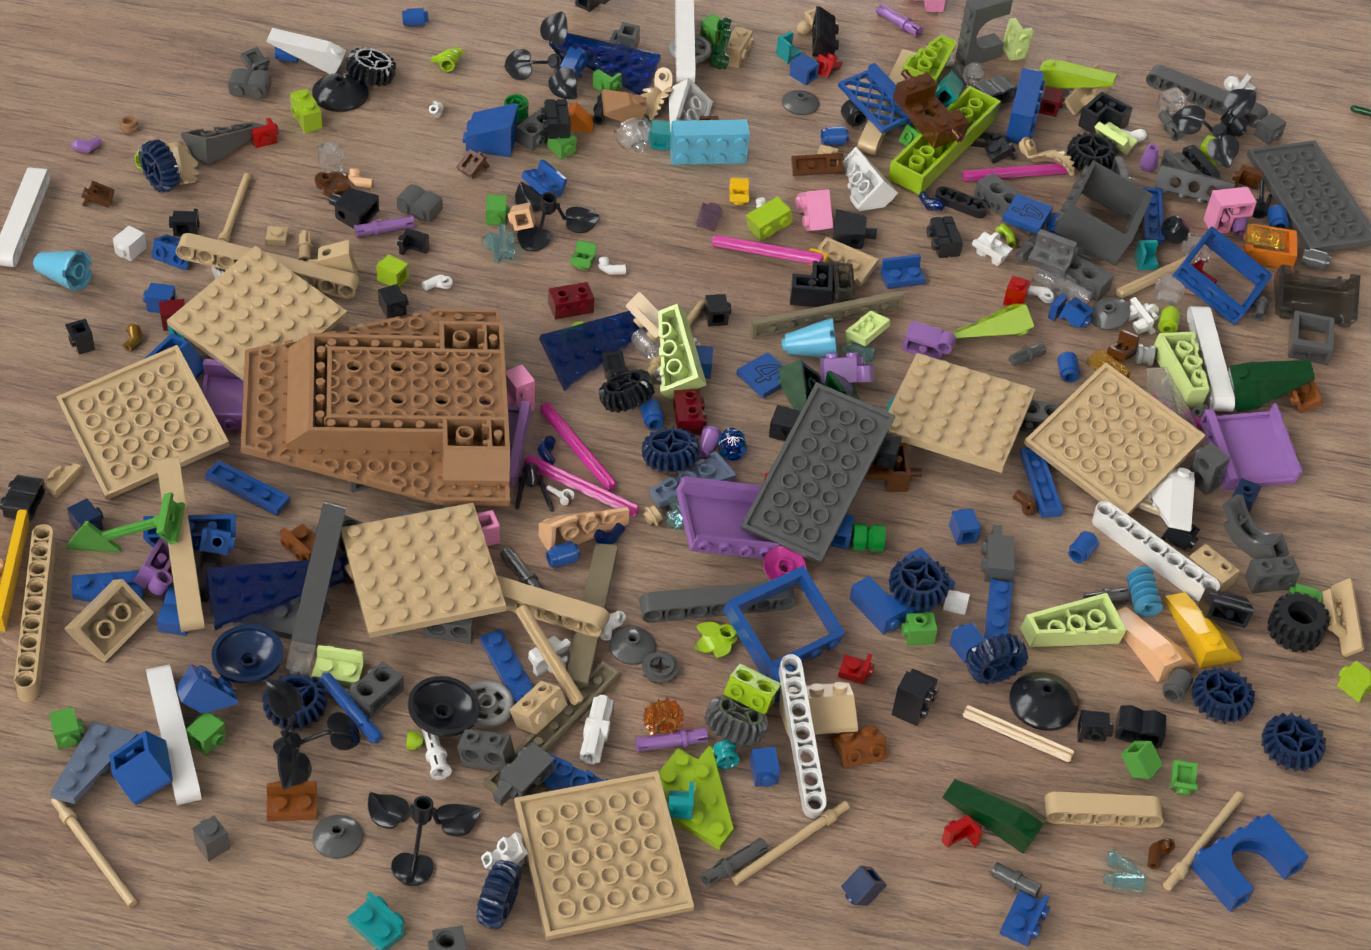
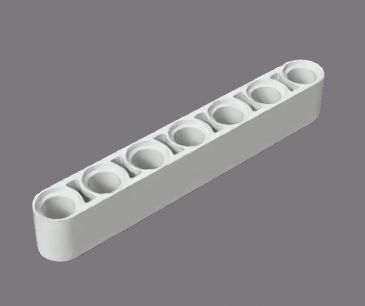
M675 0L676 83L689 78L695 84L694 0Z
M27 168L0 233V266H17L49 186V169Z
M1189 306L1187 322L1190 332H1195L1196 334L1195 342L1199 346L1198 354L1203 361L1202 370L1205 371L1210 389L1207 394L1209 407L1214 409V412H1232L1235 407V397L1211 308Z
M1101 501L1096 505L1092 523L1097 529L1199 603L1207 587L1216 589V591L1220 589V583L1216 578L1108 501Z
M789 654L781 660L779 678L802 810L808 818L816 819L824 812L826 795L802 662L798 656ZM792 665L796 670L789 672L784 666ZM796 687L800 693L792 694L789 688ZM799 709L804 715L797 717L792 711ZM798 732H804L807 734L808 738L805 740H801L797 737L796 734ZM808 755L812 758V761L805 763L801 760L800 756ZM813 778L816 781V785L809 786L805 783L804 779ZM816 801L820 804V808L812 809L808 803Z
M170 664L146 669L160 735L167 743L176 804L178 806L202 800Z

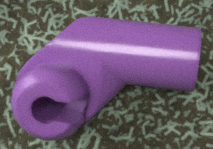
M95 137L90 141L76 139L72 142L71 146L73 150L87 154L101 146L102 141L99 137Z

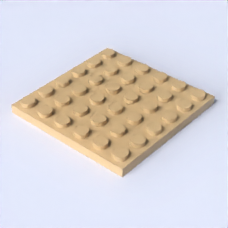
M255 245L167 319V324L244 381L246 349L271 344V347L283 345L284 341L292 339L293 342H297L310 333L320 334L329 332L347 317V311Z
M178 345L56 396L106 500L159 478L156 459L179 456L180 465L183 467L230 446L225 433Z
M916 353L888 411L895 415V420L888 434L902 437L901 442L1002 473L1036 389Z
M1105 362L1025 439L1024 445L1099 502L1108 501L1127 515H1130L1205 439L1206 435Z
M474 503L341 528L342 540L369 638L506 611V603Z
M658 771L514 798L524 847L528 852L526 856L546 940L694 910V903Z

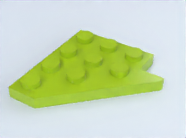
M708 746L699 759L678 748L659 771L665 799L668 806L669 791L688 792L689 782H694V804L692 819L671 818L673 824L720 851L733 834V825L712 747Z

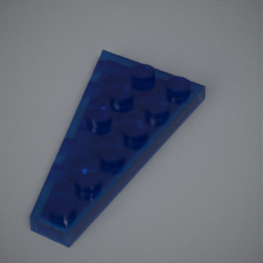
M572 33L567 34V38L562 45H554L564 55L567 54L570 47L576 50L579 47L587 51L586 56L588 60L586 67L593 71L599 69L611 77L617 73L622 74V86L637 95L647 93L642 90L649 88L661 60L660 54Z
M630 311L541 334L539 340L565 391L573 383L578 382L584 375L602 364V353L624 349L630 342L639 338L648 330L645 327L641 329L633 321L636 317Z
M344 557L334 559L328 588L347 581L348 575L345 571ZM310 560L206 568L214 630L221 629L223 625L230 622H240L246 616L258 615L287 604L291 599L301 598Z

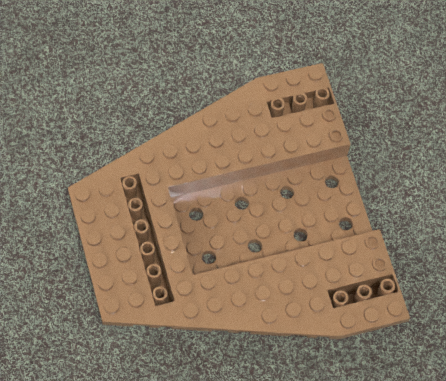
M436 308L431 309L426 314H421L420 312L412 313V317L403 319L394 317L367 323L366 327L358 328L357 326L349 327V330L336 333V330L320 334L310 333L297 342H293L292 339L284 341L283 345L271 347V344L246 349L241 453L441 506H458L474 503V506L510 507V439L503 322H500V310ZM356 399L358 400V402L351 403L349 402V400ZM394 400H401L402 403L397 404V403H394L393 401H394ZM442 400L445 401L446 404H439L437 403V401ZM482 401H487V402H489L490 404H489V405H483V404H481L480 402H482Z

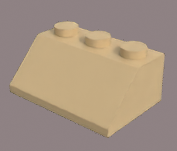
M123 579L113 580L64 630L81 647L102 662H106L154 612Z
M835 682L834 684L815 683L806 686L815 735L858 731L855 699L849 682ZM780 687L779 712L787 735L790 737L782 689ZM796 687L789 688L792 694L800 693ZM799 709L792 711L797 717L804 715ZM798 732L796 735L804 736L807 734L804 732Z

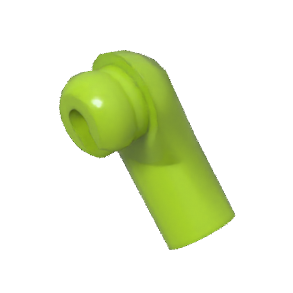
M1004 223L995 228L996 232L1000 236L1005 235L1007 245L1015 248L1017 243L1013 230Z

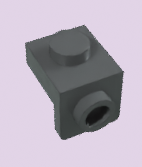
M258 47L243 52L240 56L250 71H266L268 69L270 59L269 57L264 58Z

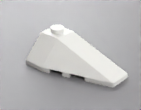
M275 28L271 29L266 42L329 74L336 73L346 52L345 49L330 41Z
M689 78L672 87L674 90L669 97L670 132L672 121L699 120L700 116L709 115L713 101Z
M857 147L844 159L845 174L849 179L847 185L848 189L851 190L850 201L859 211L885 207L898 194L889 181Z
M1186 468L1173 470L1147 498L1153 499V506L1160 509V516L1168 527L1191 531L1195 479L1194 472Z

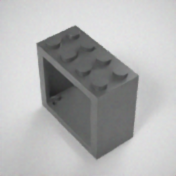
M1093 160L1089 167L1085 165L1080 174L1082 177L1077 178L1074 182L1073 189H1071L1066 198L1068 201H1065L1060 210L1063 213L1060 212L1055 220L1057 225L1054 231L1069 240L1077 242L1079 246L1115 266L1132 242L1153 194ZM1081 194L1127 219L1122 232L1076 207L1075 205Z

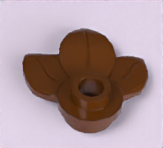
M320 172L315 176L316 186L327 197H330L333 193H345L347 189L352 188L351 184L347 181L348 175L343 172Z

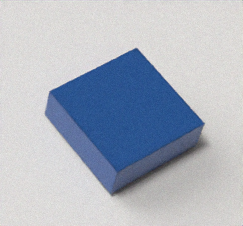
M1060 294L1051 303L1048 314L1050 320L1055 321L1066 305L1068 296Z

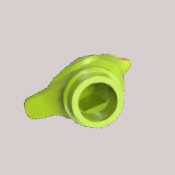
M456 46L452 49H446L436 56H431L430 61L432 63H439L443 71L450 72L455 68L465 51Z

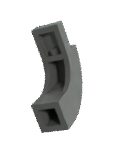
M1235 495L1223 504L1228 519L1223 525L1232 541L1242 551L1253 559L1285 557L1289 554L1283 534L1265 532L1254 523L1243 495Z

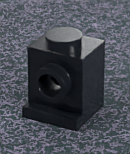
M194 209V211H173V216H169V228H173L174 236L181 237L185 233L198 235L200 227L198 209Z
M86 318L65 324L69 334L70 345L76 348L78 354L95 350L92 331Z
M1193 524L1191 525V531L1168 527L1161 539L1165 541L1168 538L1175 546L1181 547L1184 550L1187 547L1192 549L1199 540L1196 535L1201 529Z
M1081 710L1077 722V742L1082 743L1083 739L1105 742L1107 736L1112 737L1114 725L1110 723V713Z

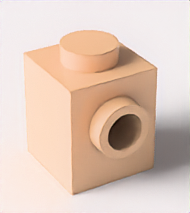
M531 202L511 207L508 218L510 224H513L514 231L534 227L535 217Z

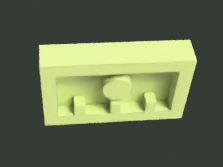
M1016 18L1009 19L1003 40V51L1009 60L1026 58L1033 35V29H1023Z
M1098 122L1095 126L1096 134L1102 137L1106 136V139H1111L1112 143L1116 144L1115 148L1125 155L1137 144V139L1110 122L1105 125Z
M873 311L868 312L846 330V346L851 347L856 342L867 346L890 326V319Z
M318 645L317 660L312 677L316 676L319 682L322 674L329 672L341 686L351 687L354 682L361 680L365 667L364 652L355 649L348 650Z

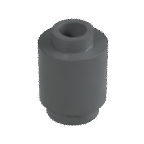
M1312 248L1310 250L1305 249L1301 264L1306 265L1305 267L1324 271L1325 268H1329L1332 257L1328 256L1329 252Z
M1173 669L1163 685V696L1171 702H1178L1183 699L1193 682L1191 674L1185 669Z

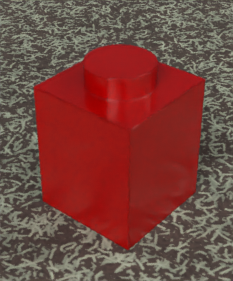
M1012 275L1006 289L1003 305L1025 304L1031 281Z

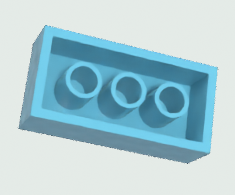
M747 120L672 121L669 149L671 164L747 163L750 137Z

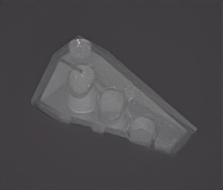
M1167 367L1146 368L1149 394L1197 429L1196 420Z

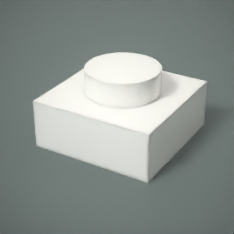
M949 590L943 610L965 615L970 594Z

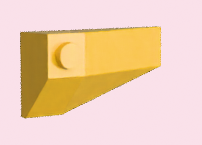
M1185 592L1164 597L1200 668L1240 661L1242 659L1234 641L1212 619L1205 618L1198 605Z

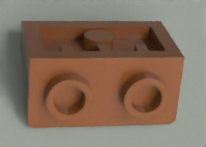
M303 524L290 532L285 527L280 530L282 546L284 549L290 550L300 563H304L308 567L315 534Z
M307 780L288 789H283L281 781L267 783V822L317 820L318 793L316 781Z

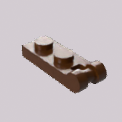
M844 154L792 156L793 176L844 174L845 166H843L842 162L844 161ZM830 161H834L835 166H831Z

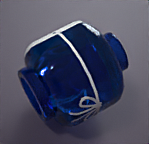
M728 428L719 435L720 455L729 461L741 459L747 451L744 433L735 428Z

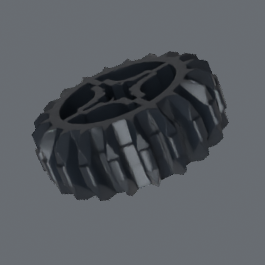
M362 47L361 49L351 50L346 60V70L349 75L353 76V79L359 80V83L363 82L366 85L370 84L380 87L381 85L386 86L387 83H391L396 74V63L393 58L389 57V54H384L383 51Z
M1084 132L1083 135L1077 134L1076 137L1072 138L1068 144L1066 154L1071 156L1069 160L1074 162L1072 166L1077 167L1078 171L1083 170L1085 165L1089 167L1093 160L1111 170L1114 158L1117 157L1118 153L1115 148L1116 144L1112 143L1111 139H1106V136L1102 137L1099 134L1095 135L1092 132L1090 134Z
M643 369L627 370L626 372L614 375L612 378H608L607 382H604L599 388V398L606 410L610 412L616 411L617 413L621 411L626 412L629 409H634L637 406L640 407L643 403H647V400L651 399L655 393V383L648 371Z

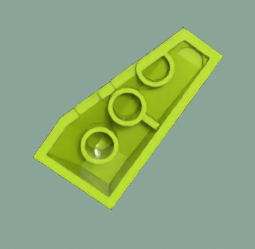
M943 35L938 36L929 42L928 46L924 49L920 48L915 55L911 54L908 56L902 70L907 69L912 76L928 72L938 83L958 41Z

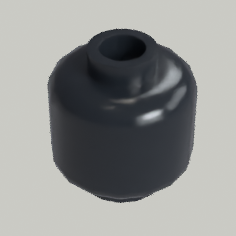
M850 99L841 107V115L849 125L858 126L865 122L867 117Z
M1230 110L1222 115L1220 124H1225L1227 113ZM1232 113L1228 124L1229 128H1227L1228 134L1233 137L1242 136L1247 131V119L1245 117L1236 118Z
M1171 216L1163 221L1161 233L1170 243H1183L1189 236V225L1181 217Z

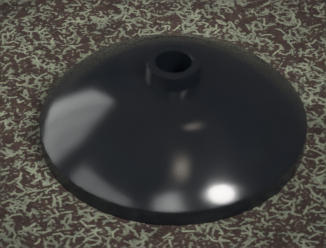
M332 73L322 77L314 84L312 96L317 105L325 110L347 112L359 108L368 99V86L363 82L359 83V80L353 79V76L348 73Z
M1031 672L1019 677L1012 685L1009 694V703L1017 718L1024 724L1038 730L1053 731L1068 726L1075 719L1079 708L1078 696L1073 687L1063 678L1048 672Z
M434 676L420 681L411 690L408 699V711L414 723L422 730L437 736L451 737L463 734L466 729L473 727L478 719L480 704L475 692L464 682L452 677Z

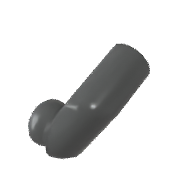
M1198 404L1193 408L1192 414L1195 417H1202L1205 410L1208 409L1207 405Z

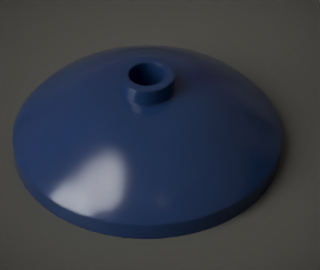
M246 624L233 627L224 632L214 643L211 656L213 666L220 676L234 683L251 684L262 681L274 674L282 663L284 652L280 638L272 630L260 625Z

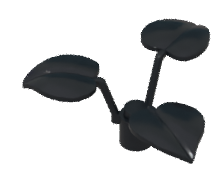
M561 11L545 18L540 26L542 38L549 41V46L554 50L555 54H551L548 60L530 61L531 54L528 50L517 49L508 55L504 67L514 79L525 80L532 73L531 64H548L551 68L555 69V75H552L548 81L551 92L563 99H576V74L571 68L560 67L565 56L554 46L562 45L568 34L567 19L565 13Z
M1235 89L1226 95L1224 106L1230 111L1227 113L1224 125L1217 124L1211 127L1203 120L1206 116L1205 110L1196 105L1181 108L1173 115L1172 120L1182 133L1188 135L1197 133L1201 129L1202 124H1204L1212 132L1213 137H1215L1207 145L1209 156L1219 165L1230 168L1239 151L1238 140L1229 135L1227 131L1230 116L1232 113L1236 118L1247 116L1255 105L1256 92L1251 89Z
M523 182L519 183L516 190V205L531 202L533 212L535 210L540 211V209L542 211L539 227L534 224L532 228L518 231V242L521 248L526 251H538L549 244L551 233L542 228L545 216L553 214L556 209L562 219L567 220L566 227L574 233H585L592 229L600 220V215L583 207H570L564 215L560 208V203H556L557 197L554 193L545 192L541 195L533 187Z
M278 679L265 681L267 702L272 713L281 719L291 717L285 729L280 732L282 736L275 740L273 744L274 751L277 754L278 772L283 789L304 783L311 776L312 766L307 755L299 752L300 745L325 735H330L332 746L338 750H350L360 742L361 735L357 725L351 717L343 712H335L327 719L329 730L301 739L297 733L288 732L296 719L295 712L303 707L301 695L292 684Z
M370 792L368 797V812L376 825L392 829L399 824V821L406 822L411 814L412 819L418 824L414 854L400 853L394 857L391 863V871L394 877L408 886H419L425 883L433 873L432 859L429 856L418 855L422 826L430 822L433 817L437 825L441 824V829L444 833L451 836H464L474 828L481 813V808L461 804H447L436 810L433 807V800L428 796L417 797L410 807L405 799L395 795Z

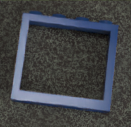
M1211 226L1172 276L1235 325L1247 312L1273 275ZM1204 244L1256 285L1242 305L1189 264Z
M804 565L728 600L723 608L725 615L758 670L767 677L769 667H780L783 657L773 662L771 661L742 610L799 584L829 632V635L789 654L798 656L802 663L804 662L803 660L809 657L815 659L823 653V650L827 648L833 650L836 646L840 645L842 638L846 634Z

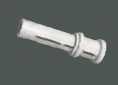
M422 730L428 750L425 757L431 766V778L442 780L449 777L452 770L451 766L447 764V752L441 747L439 737Z

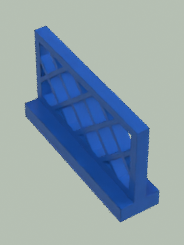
M876 63L870 64L868 70L838 83V87L882 134L905 123L913 124L893 100L896 84ZM866 77L870 83L861 82L860 80ZM847 85L857 86L856 90L848 88ZM858 88H868L869 92L859 91ZM871 90H877L881 95L873 94ZM857 96L868 98L867 102L859 100ZM870 98L880 100V104L871 103L869 100ZM882 102H889L892 107L882 105ZM868 108L878 109L879 111L878 113H873ZM881 110L892 112L891 116L883 115L880 113ZM894 113L900 114L903 118L893 117ZM879 119L889 121L890 124L883 126Z

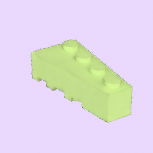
M678 304L658 311L659 355L661 356L660 393L670 400L673 399L674 390H694L707 384L686 312Z
M1195 332L1159 333L1154 344L1156 349L1155 359L1183 408H1192L1198 404H1203L1210 389L1205 371L1202 370L1203 361L1198 354L1199 346L1195 342Z
M1107 593L1027 614L1020 628L1030 647L1119 644L1126 632V628Z

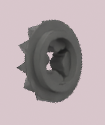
M653 652L644 658L641 669L644 677H648L650 682L657 681L660 685L662 682L666 681L669 683L672 678H676L679 665L671 654ZM659 663H661V666L663 668L661 673H659L657 669Z

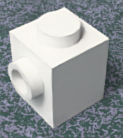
M127 226L113 238L115 254L129 261H132L147 248L145 233L131 226Z

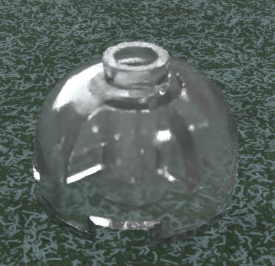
M637 117L628 119L619 124L620 129L614 130L617 143L626 151L642 152L652 138L651 124L646 117L643 120H638Z

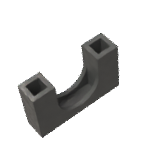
M966 0L956 52V59L965 68L1001 57L1004 43L995 33L978 38L977 35L980 29L990 20L1009 15L1013 0Z

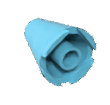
M85 251L40 252L33 260L34 269L38 273L72 291L84 289L92 276V271H89L92 260Z
M828 318L785 334V338L782 339L783 351H787L788 355L826 358V354L837 353L833 318Z

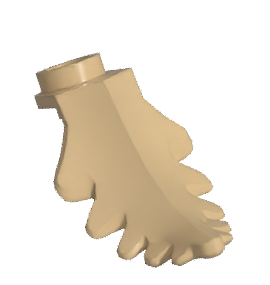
M668 68L658 69L655 73L654 87L643 89L642 91L647 93L640 95L647 98V112L645 115L649 116L650 120H654L655 116L658 115L657 110H661L660 104H664L662 99L668 97L669 94L667 93L674 90L672 89L673 74ZM663 73L666 75L664 80L661 79Z
M1024 137L1019 142V149L1022 154L1026 155L1027 159L1033 162L1049 161L1058 163L1068 171L1070 176L1074 175L1075 167L1072 166L1074 162L1069 160L1071 156H1064L1066 154L1065 151L1057 152V149L1037 153L1035 142L1029 137Z
M183 141L168 143L170 151L173 152V156L179 165L178 169L181 172L180 185L195 183L198 178L194 175H199V172L194 168L198 166V162L188 153L187 145L184 146Z

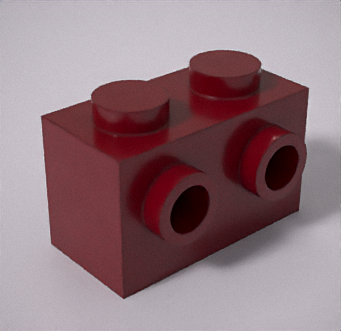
M588 282L549 288L548 304L555 320L594 313V296Z
M699 389L674 390L673 396L676 429L690 430V434L701 435L703 426H707V414L703 413L705 408L704 398H700Z

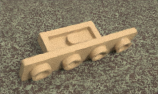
M1099 64L1093 66L1095 69L1102 70ZM1109 87L1075 88L1065 99L1066 106L1072 115H1076L1084 105H1087L1100 92H1108Z
M638 292L626 304V307L636 317L633 321L641 329L645 327L648 330L646 334L654 342L656 340L660 341L658 310L642 293Z
M1351 578L1332 585L1331 589L1322 592L1324 600L1322 603L1325 605L1324 609H1328V616L1330 617L1328 630L1334 632L1339 637L1341 653L1344 657L1364 650L1354 583Z

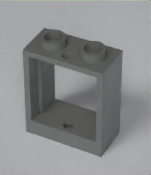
M1294 311L1289 325L1288 357L1299 360H1311L1314 363L1328 365L1333 353L1335 318ZM1299 329L1325 333V344L1298 339Z

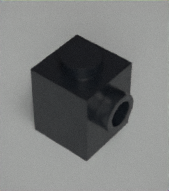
M397 284L378 289L379 306L387 319L407 314L406 306L409 305L407 295L401 292Z
M726 294L705 295L704 312L708 327L728 325L731 303L727 302Z

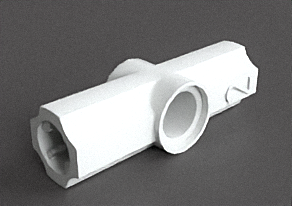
M599 695L593 698L590 715L585 721L580 759L586 764L594 765L595 763H600L604 743L608 740L613 700L606 695Z

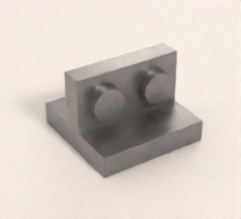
M1040 229L1034 249L1028 257L1027 263L1064 277L1078 253L1077 242Z

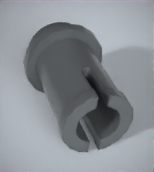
M1258 296L1253 302L1255 307L1253 318L1257 321H1263L1266 318L1269 300L1265 296Z

